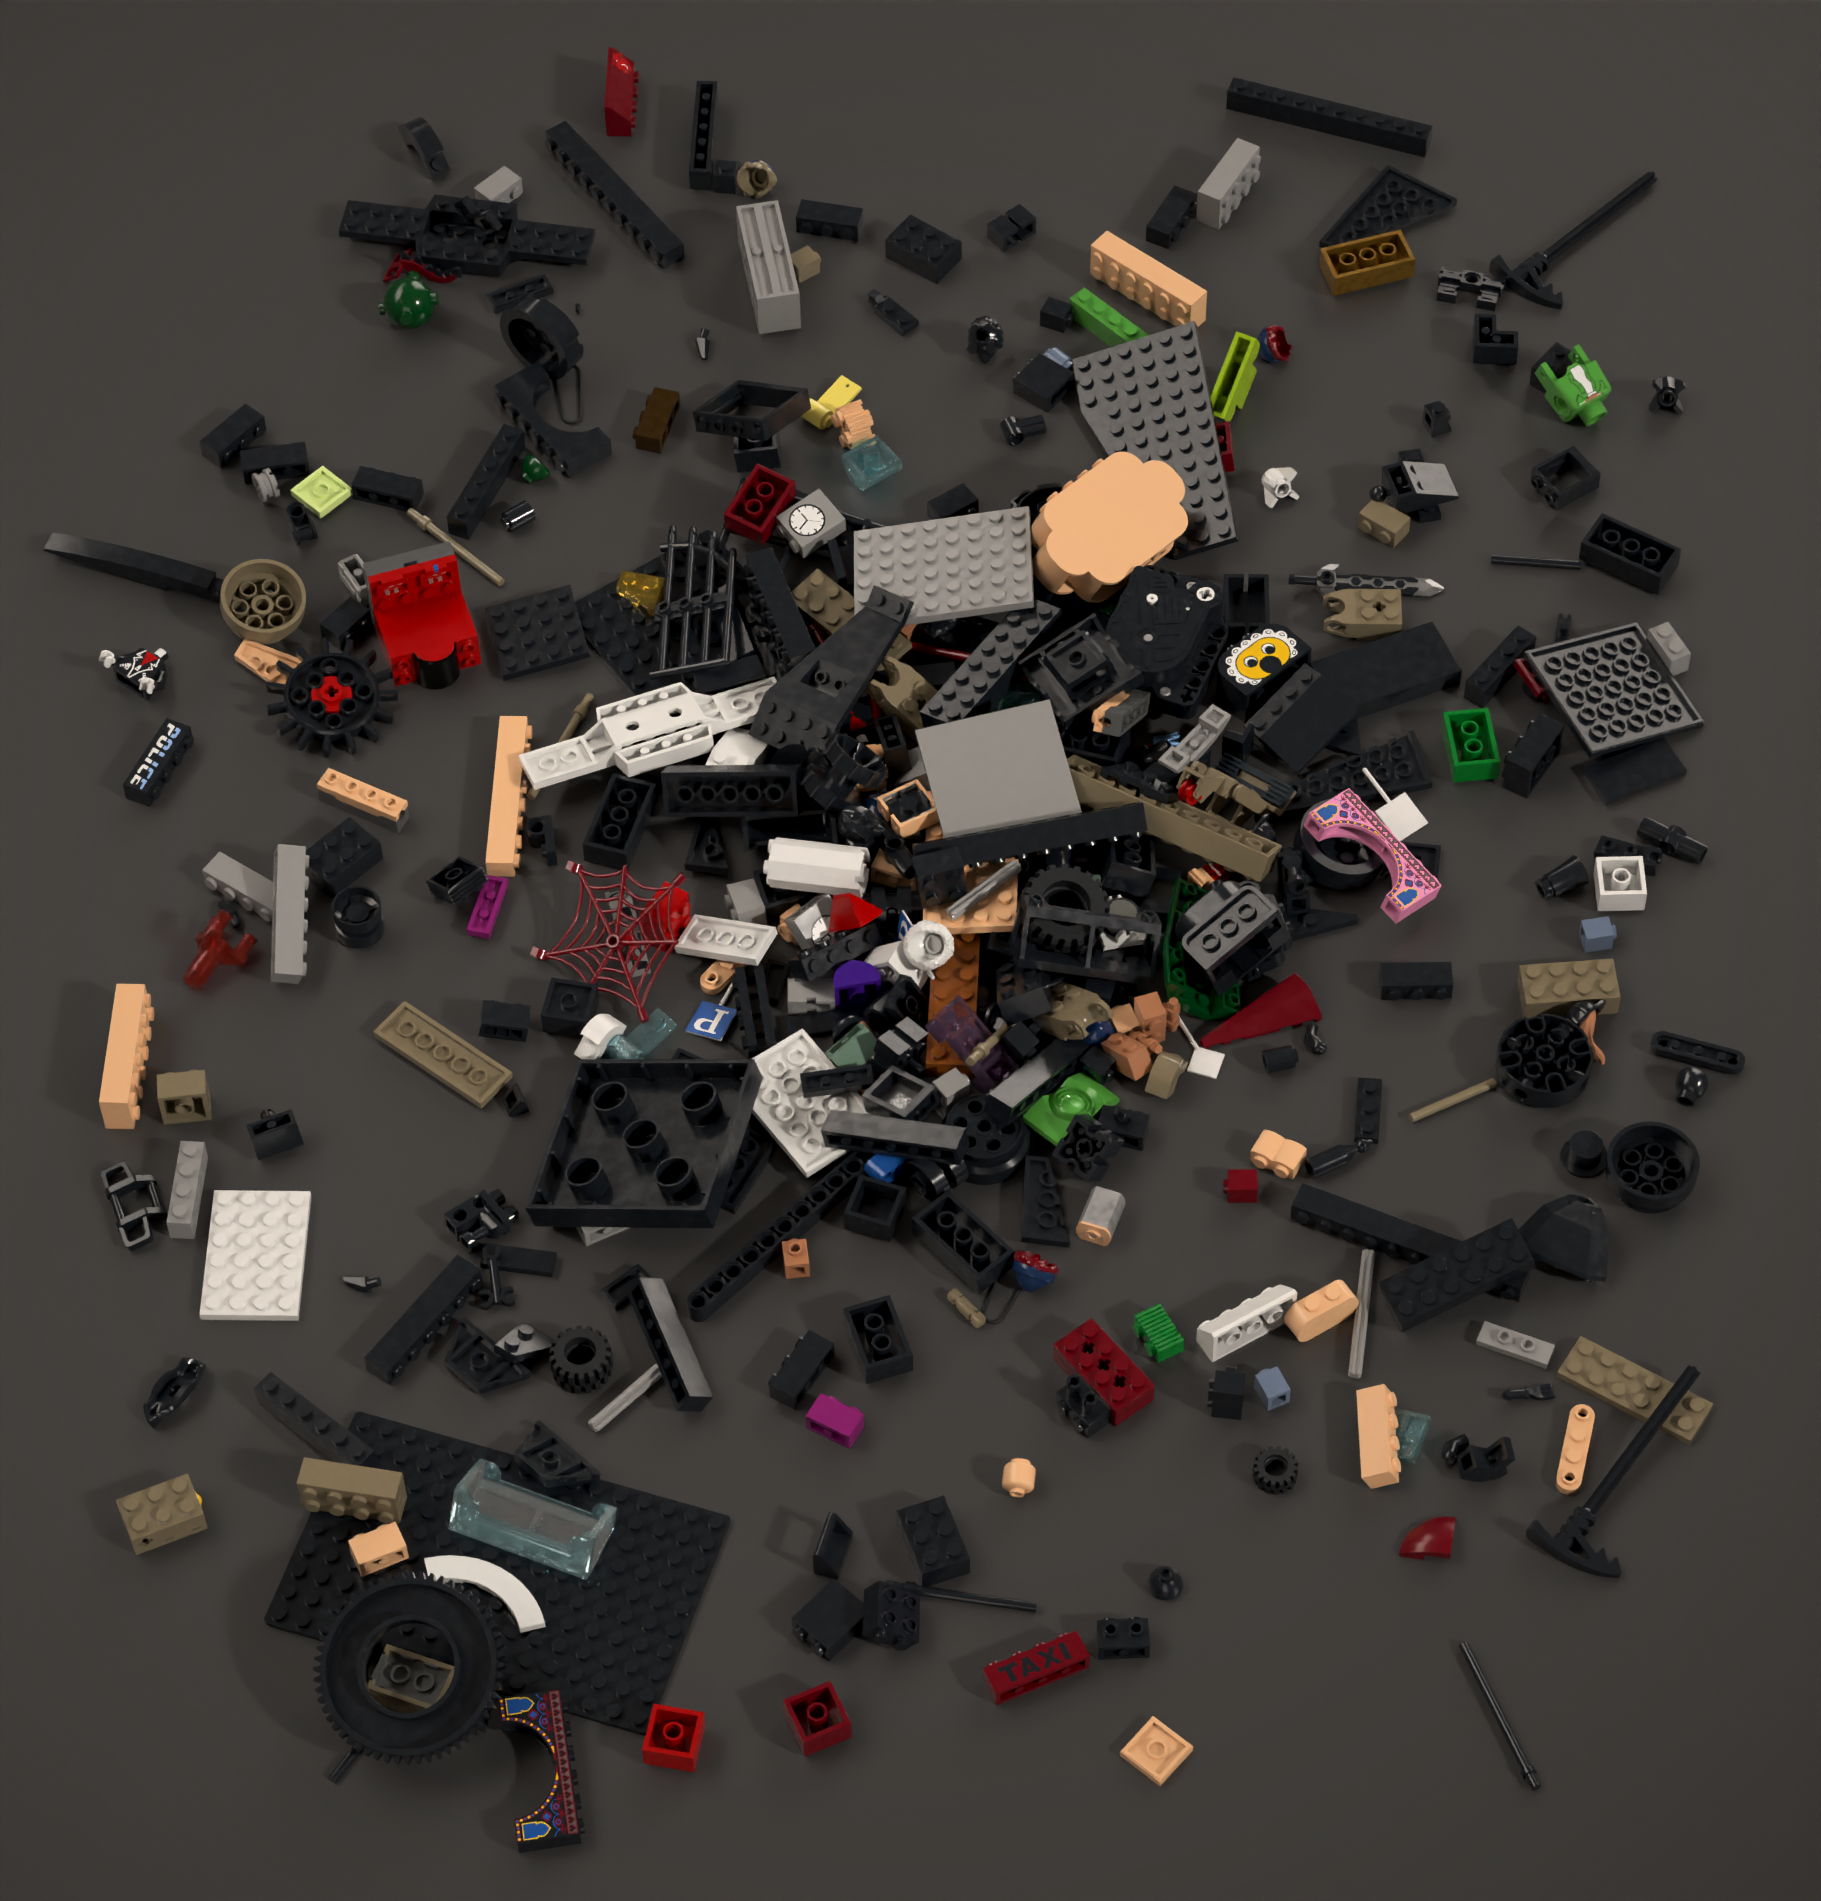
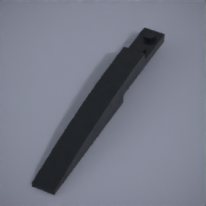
M54 532L44 547L45 552L167 591L169 587L220 603L221 587L224 580L216 578V572L125 546ZM245 592L244 594L251 595L252 593Z

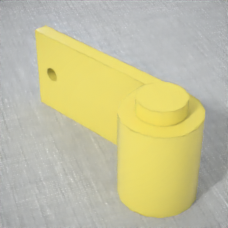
M841 375L818 401L810 398L811 409L800 417L821 430L829 428L832 425L831 415L835 414V408L850 403L862 390V387Z

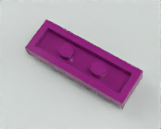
M487 875L486 878L489 880L479 892L466 931L469 936L490 939L509 882L508 878Z

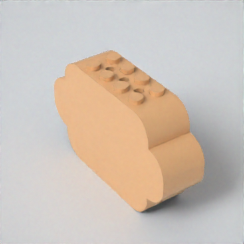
M1116 452L1105 460L1100 458L1092 465L1093 469L1090 471L1085 469L1077 476L1078 480L1075 482L1069 481L1062 487L1063 491L1059 494L1054 492L1047 498V503L1040 508V514L1031 525L1032 544L1038 550L1032 560L1033 572L1045 588L1060 595L1069 594L1074 591L1081 599L1087 602L1100 603L1128 584V580L1136 566L1153 565L1171 550L1174 541L1184 533L1188 525L1187 514L1179 504L1184 498L1185 486L1181 477L1174 469L1162 461L1152 460L1143 464L1139 458L1131 453Z

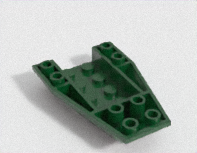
M1178 878L1175 881L1163 941L1164 974L1168 1002L1172 997L1177 998L1181 1010L1203 1020L1231 1018L1241 1011L1239 981L1219 997L1212 984L1205 980L1192 965L1181 941L1175 939L1174 930L1180 916L1208 892Z

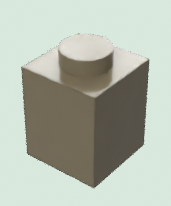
M808 245L791 254L798 283L820 273L821 258Z

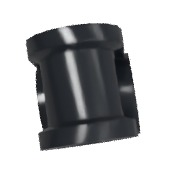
M301 502L289 504L286 509L288 524L296 545H300L302 541L311 538L318 539L316 527L305 505Z

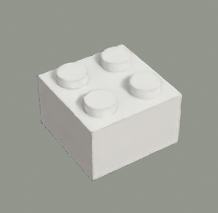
M1643 856L1596 857L1593 875L1597 910H1644L1647 888Z

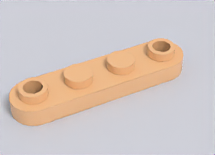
M716 960L700 977L702 991L709 995L718 994L732 981L731 978L736 976L735 968H745L748 964Z
M1584 1404L1576 1405L1570 1411L1556 1477L1557 1489L1566 1495L1577 1493L1581 1487L1595 1419L1593 1409ZM1578 1414H1585L1586 1416L1581 1417ZM1566 1477H1570V1478H1572L1573 1480H1572V1481H1568V1480H1566L1565 1478H1566Z

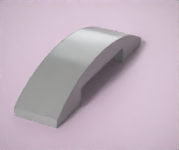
M1212 704L1199 717L1198 725L1176 747L1171 746L1161 756L1158 763L1177 774L1182 772L1185 766L1190 767L1218 738L1229 722L1231 715Z

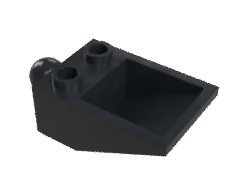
M1409 461L1382 466L1383 486L1376 485L1371 488L1369 493L1370 499L1376 502H1383L1388 497L1391 506L1403 514L1459 499L1445 464Z

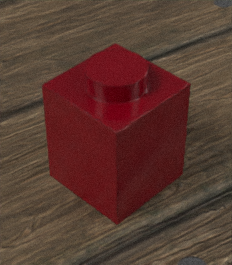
M1228 1169L1227 1179H1223V1194H1227L1228 1203H1257V1169Z

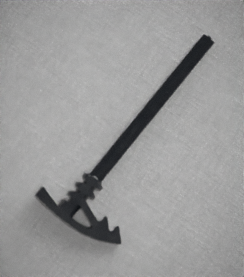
M1653 171L1647 172L1543 253H1534L1532 257L1526 259L1525 262L1513 270L1509 268L1499 254L1491 260L1489 272L1496 279L1503 280V277L1506 278L1505 286L1527 300L1546 307L1562 309V292L1556 295L1553 294V284L1550 283L1544 286L1539 276L1542 275V272L1549 269L1550 262L1657 181L1655 173Z
M1694 1365L1687 1366L1582 1507L1577 1506L1573 1510L1574 1515H1570L1567 1518V1524L1561 1526L1560 1533H1556L1552 1538L1539 1521L1534 1520L1526 1530V1537L1554 1558L1577 1570L1601 1577L1620 1578L1621 1569L1618 1558L1615 1557L1612 1562H1608L1605 1548H1601L1598 1553H1595L1583 1536L1589 1533V1527L1595 1525L1596 1513L1699 1377L1701 1372L1697 1370V1367ZM1574 1545L1584 1558L1571 1552L1570 1548Z

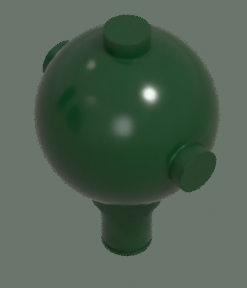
M411 271L407 274L406 278L399 279L388 287L383 302L378 303L380 314L386 315L394 325L403 329H415L424 325L431 318L434 305L439 304V296L437 292H431L430 288L421 281V275L418 272Z

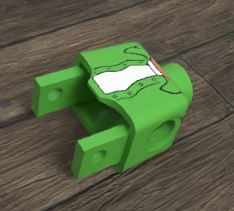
M1578 344L1568 354L1573 364L1567 367L1566 374L1562 378L1557 379L1546 362L1540 364L1535 375L1547 391L1544 397L1563 422H1569L1580 417L1585 426H1590L1608 413L1602 403L1611 392V386L1597 361L1591 362Z

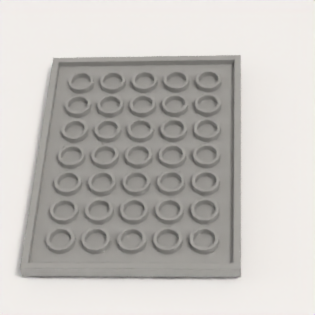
M1029 506L854 531V616L866 606L874 585L914 602L904 626L1033 608L1034 590L1031 514Z

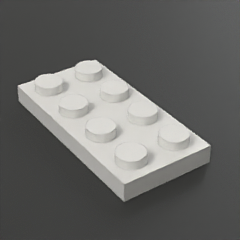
M694 914L678 939L679 943L674 948L676 953L758 966L778 933L776 927Z

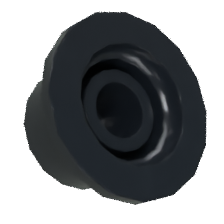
M1589 1130L1576 1132L1562 1147L1560 1161L1564 1169L1570 1174L1579 1178H1591L1598 1176L1605 1170L1607 1150L1597 1133Z

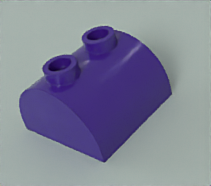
M850 960L836 970L833 977L835 1010L871 1004L881 994L880 974L873 965L864 961Z

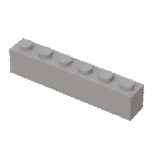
M278 844L274 852L271 982L299 984L302 976L306 975L307 963L303 962V955H306L307 941H304L303 938L308 927V920L304 919V912H307L308 898H305V890H308L309 877L305 876V869L309 867V855H306V846Z

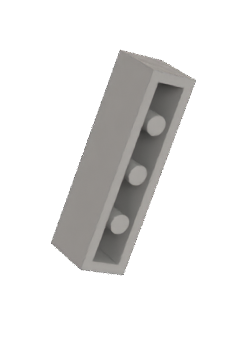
M219 851L202 870L205 885L211 890L221 892L227 899L240 903L246 910L254 911L265 921L272 922L273 882Z
M180 1141L166 1222L170 1238H195L208 1161L205 1142Z

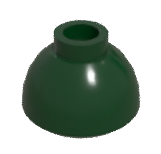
M531 454L526 455L522 465L523 473L521 474L526 481L531 484L532 481H541L550 476V471Z

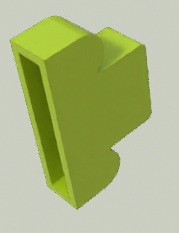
M1237 331L1235 333L1211 394L1214 416L1217 420L1230 422L1235 408L1242 409L1257 372L1253 362L1258 355L1260 342L1254 337Z

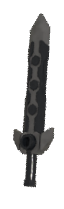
M1328 564L1320 568L1317 576L1289 574L1288 584L1316 585V590L1322 596L1343 589H1401V596L1431 597L1444 590L1443 586L1427 578L1335 573L1339 568V564Z

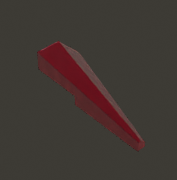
M1295 972L1201 1038L1200 1046L1204 1049H1209V1046L1224 1043V1045L1230 1044L1232 1040L1240 1038L1246 1040L1278 1032L1283 1027L1291 1025L1297 1027L1301 1026L1303 1022L1311 1020L1317 1022L1322 1020V1014L1311 989Z

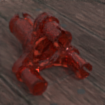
M222 909L219 910L217 916L211 917L204 930L196 936L195 940L199 952L187 968L186 974L181 977L183 982L191 988L195 985V990L197 991L202 990V985L206 984L219 964L243 966L248 959L247 955L258 941L251 934L245 933L236 948H231L223 940L222 932L233 917L226 911L224 913Z

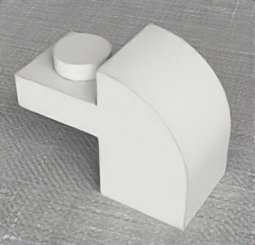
M609 1014L596 1015L583 1028L581 1034L584 1036L574 1055L580 1059H600L607 1046L617 1045L627 1026Z

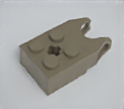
M1343 589L1323 595V607L1340 613L1324 619L1323 630L1344 638H1355L1356 641H1375L1402 631L1401 589ZM1337 599L1339 602L1329 603L1327 601ZM1331 623L1339 624L1337 627H1330L1328 625Z
M890 656L885 657L881 663L889 677L888 686L873 679L866 688L872 695L875 703L883 709L882 712L885 715L895 713L901 730L916 741L915 730L924 728L920 711L938 691L911 666L901 663Z
M1061 982L1054 985L1051 990L1052 1011L1032 1019L1033 1022H1036L1041 1027L1040 1032L1066 1041L1067 1039H1084L1089 1035L1085 1029L1087 1026L1095 1022H1105L1113 1014L1110 1007L1096 993Z

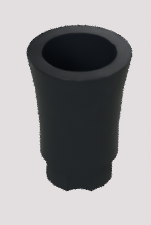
M1572 855L1564 863L1542 875V878L1535 881V885L1541 898L1547 901L1574 888L1589 884V876L1580 859Z

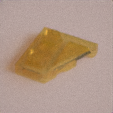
M622 570L616 590L618 594L630 599L636 606H643L648 610V614L654 616V608L659 604L665 578Z

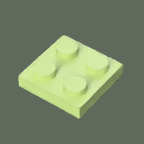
M321 466L290 490L292 497L304 504L306 508L319 518L324 517L353 495L352 488L324 466Z

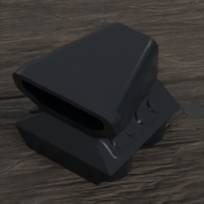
M900 974L896 983L888 986L866 1008L864 1015L881 1036L888 1030H894L895 1025L906 1017H909L922 1027L921 1016L929 1013V999L912 977Z

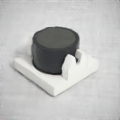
M1118 895L1115 899L1109 896L1106 901L1110 904L1108 914L1136 917L1137 913L1140 912L1135 902L1123 898L1121 895ZM1104 928L1099 941L1103 951L1141 945L1144 942L1146 933Z

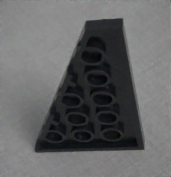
M1387 165L1321 238L1319 247H1329L1400 230L1457 205V198Z

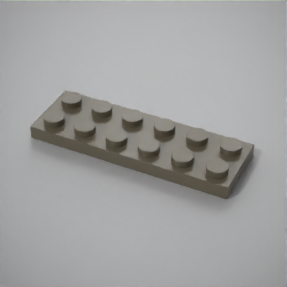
M816 569L791 592L799 611L830 636L854 616V597L819 569ZM899 633L885 657L890 656L899 660L912 648V643ZM882 663L879 665L876 671L885 670Z
M406 1001L396 1008L373 1031L375 1038L481 1109L513 1078L510 1070Z
M1582 1336L1577 1340L1556 1376L1643 1422L1648 1420L1674 1385V1383ZM1687 1391L1659 1430L1690 1445L1712 1410L1713 1403Z

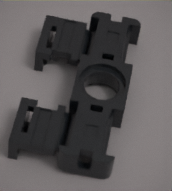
M1442 266L1438 277L1437 301L1455 304L1457 292L1455 291L1457 289L1482 294L1478 296L1476 308L1495 311L1498 297L1503 296L1506 278L1503 277V280L1484 277V273L1468 270L1455 272L1446 270L1445 266ZM1472 280L1476 281L1477 283H1469L1467 281Z

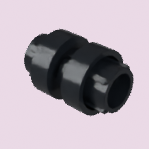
M911 885L897 886V893H885V886L871 887V893H862L861 899L882 909V914L872 920L876 922L878 928H887L886 921H898L899 924L902 910L905 911L911 923L912 921H923V909L917 891H911Z

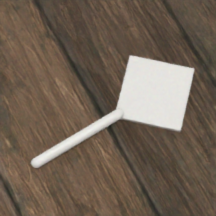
M1180 1018L1179 1025L1195 1049L1187 1072L1216 1079L1225 1054L1200 1048Z

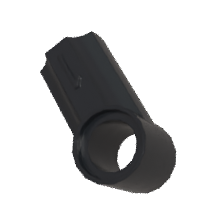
M1043 415L1018 420L1016 417H1008L1000 423L1005 440L1010 446L1019 445L1025 438L1046 433Z

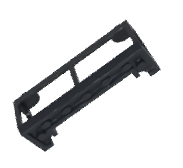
M1022 894L1008 945L1017 967L1152 986L1162 924L1158 915L1150 910L1139 912L1136 917L1048 905L1041 895ZM1024 912L1025 918L1022 937H1018L1017 933ZM1035 917L1090 925L1086 957L1037 950L1035 944L1027 942L1030 918ZM1095 927L1146 933L1140 954L1133 953L1131 957H1124L1123 962L1091 958ZM1153 934L1155 938L1151 966H1149L1145 956Z

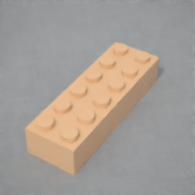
M1106 231L1091 244L1090 274L1095 279L1104 282L1112 289L1117 290L1128 299L1137 302L1146 310H1150L1161 319L1168 321L1176 327L1195 321L1198 328L1206 320L1207 291L1109 231Z
M116 984L99 1105L106 1129H134L135 1120L140 1118L138 1100H142L143 1097L141 1080H145L146 1068L143 1065L144 1060H148L149 1055L148 1046H146L147 1041L151 1040V1027H149V1023L154 1020V1007H150L151 995L147 994L145 984Z

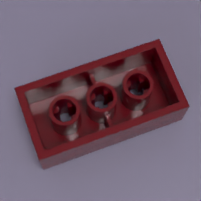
M1092 1318L1053 1344V1360L1068 1376L1072 1374L1080 1376L1111 1409V1423L1115 1427L1154 1400L1155 1385Z

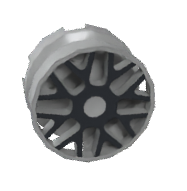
M270 468L263 469V472L259 473V475L256 473L252 474L255 490L262 502H266L267 497L276 498L280 496V490L277 489V481L273 474H269L271 472Z

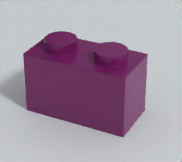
M820 1393L806 1414V1428L850 1449L864 1428V1414L856 1407H848L840 1403L833 1396H826Z

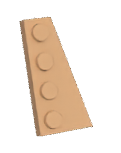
M244 638L234 654L236 661L266 682L286 683L288 677L277 671L276 663L279 660L292 668L301 663L294 656ZM312 681L309 684L316 686L318 681ZM297 696L294 699L301 701L305 699V697Z

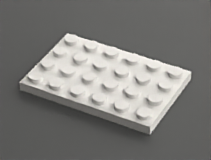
M803 1028L752 1058L755 1059L763 1077L752 1113L806 1178L852 1151L825 1147L821 1133L830 1109L860 1114L869 1113L865 1111L863 1099L857 1091L803 1098L800 1073L836 1069Z
M214 1190L200 1306L201 1320L299 1321L311 1205L310 1191Z

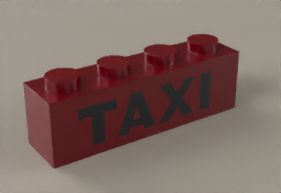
M1077 1630L1071 1633L1065 1632L1052 1641L1036 1644L1030 1650L1025 1652L1018 1651L1005 1660L989 1663L983 1668V1681L995 1705H999L1089 1668L1090 1655Z

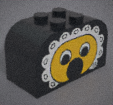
M1265 624L1253 632L1247 633L1237 644L1229 646L1219 658L1216 690L1219 702L1245 724L1304 663L1310 666L1312 647L1289 628L1280 624Z

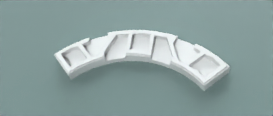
M448 1555L424 1558L428 1576L430 1573H433L436 1576V1581L440 1576H444L445 1582L451 1579L456 1583H472L494 1596H498L513 1614L520 1633L546 1627L542 1612L530 1591L517 1578L501 1567L487 1561L466 1556Z

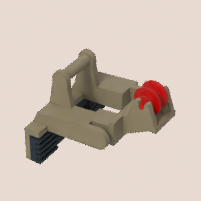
M1226 752L1224 753L1225 757H1221L1222 761L1219 760V765L1215 766L1216 769L1208 768L1199 761L1193 762L1190 768L1185 766L1176 786V789L1179 790V799L1186 801L1189 805H1194L1197 802L1202 803L1214 792L1215 794L1204 812L1227 822L1230 821L1217 814L1230 799L1234 800L1240 805L1230 823L1242 827L1253 813L1261 817L1266 813H1274L1280 817L1297 793L1290 785L1261 772Z

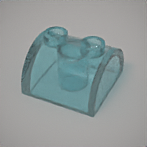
M878 435L842 454V463L849 479L862 491L871 488L903 468V462Z

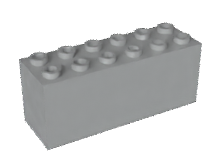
M778 200L736 206L738 243L759 334L801 328L800 293Z

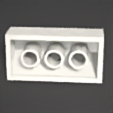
M1281 1284L1273 1288L1269 1287L1253 1299L1248 1298L1244 1300L1238 1307L1232 1310H1225L1219 1317L1211 1321H1204L1197 1328L1196 1341L1211 1362H1214L1285 1324L1284 1316L1288 1309L1296 1303L1297 1292L1295 1289Z

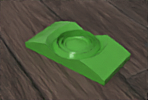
M1082 1072L1068 1077L1053 1093L1042 1096L1024 1114L1022 1121L1057 1146L1060 1139L1069 1137L1070 1134L1066 1129L1075 1115L1089 1114L1094 1119L1100 1117L1103 1105L1115 1106L1119 1103L1120 1098Z

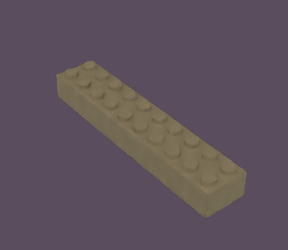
M1072 755L1067 759L1081 807H1091L1097 810L1142 802L1148 831L1142 832L1143 834L1157 836L1166 844H1175L1182 847L1181 849L1186 853L1198 854L1209 863L1216 862L1223 865L1225 870L1245 875L1246 879L1260 882L1273 871L1277 861V853H1280L1282 845L1182 801L1163 804L1139 793L1138 787H1125L1118 784L1119 779L1113 776H1108V778L1100 776L1102 766L1079 756Z

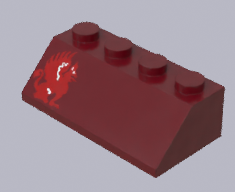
M608 47L604 103L607 136H632V128H636V115H633V113H637V100H634V98H638V85H635V83H639V71H635V64L632 60L613 47Z

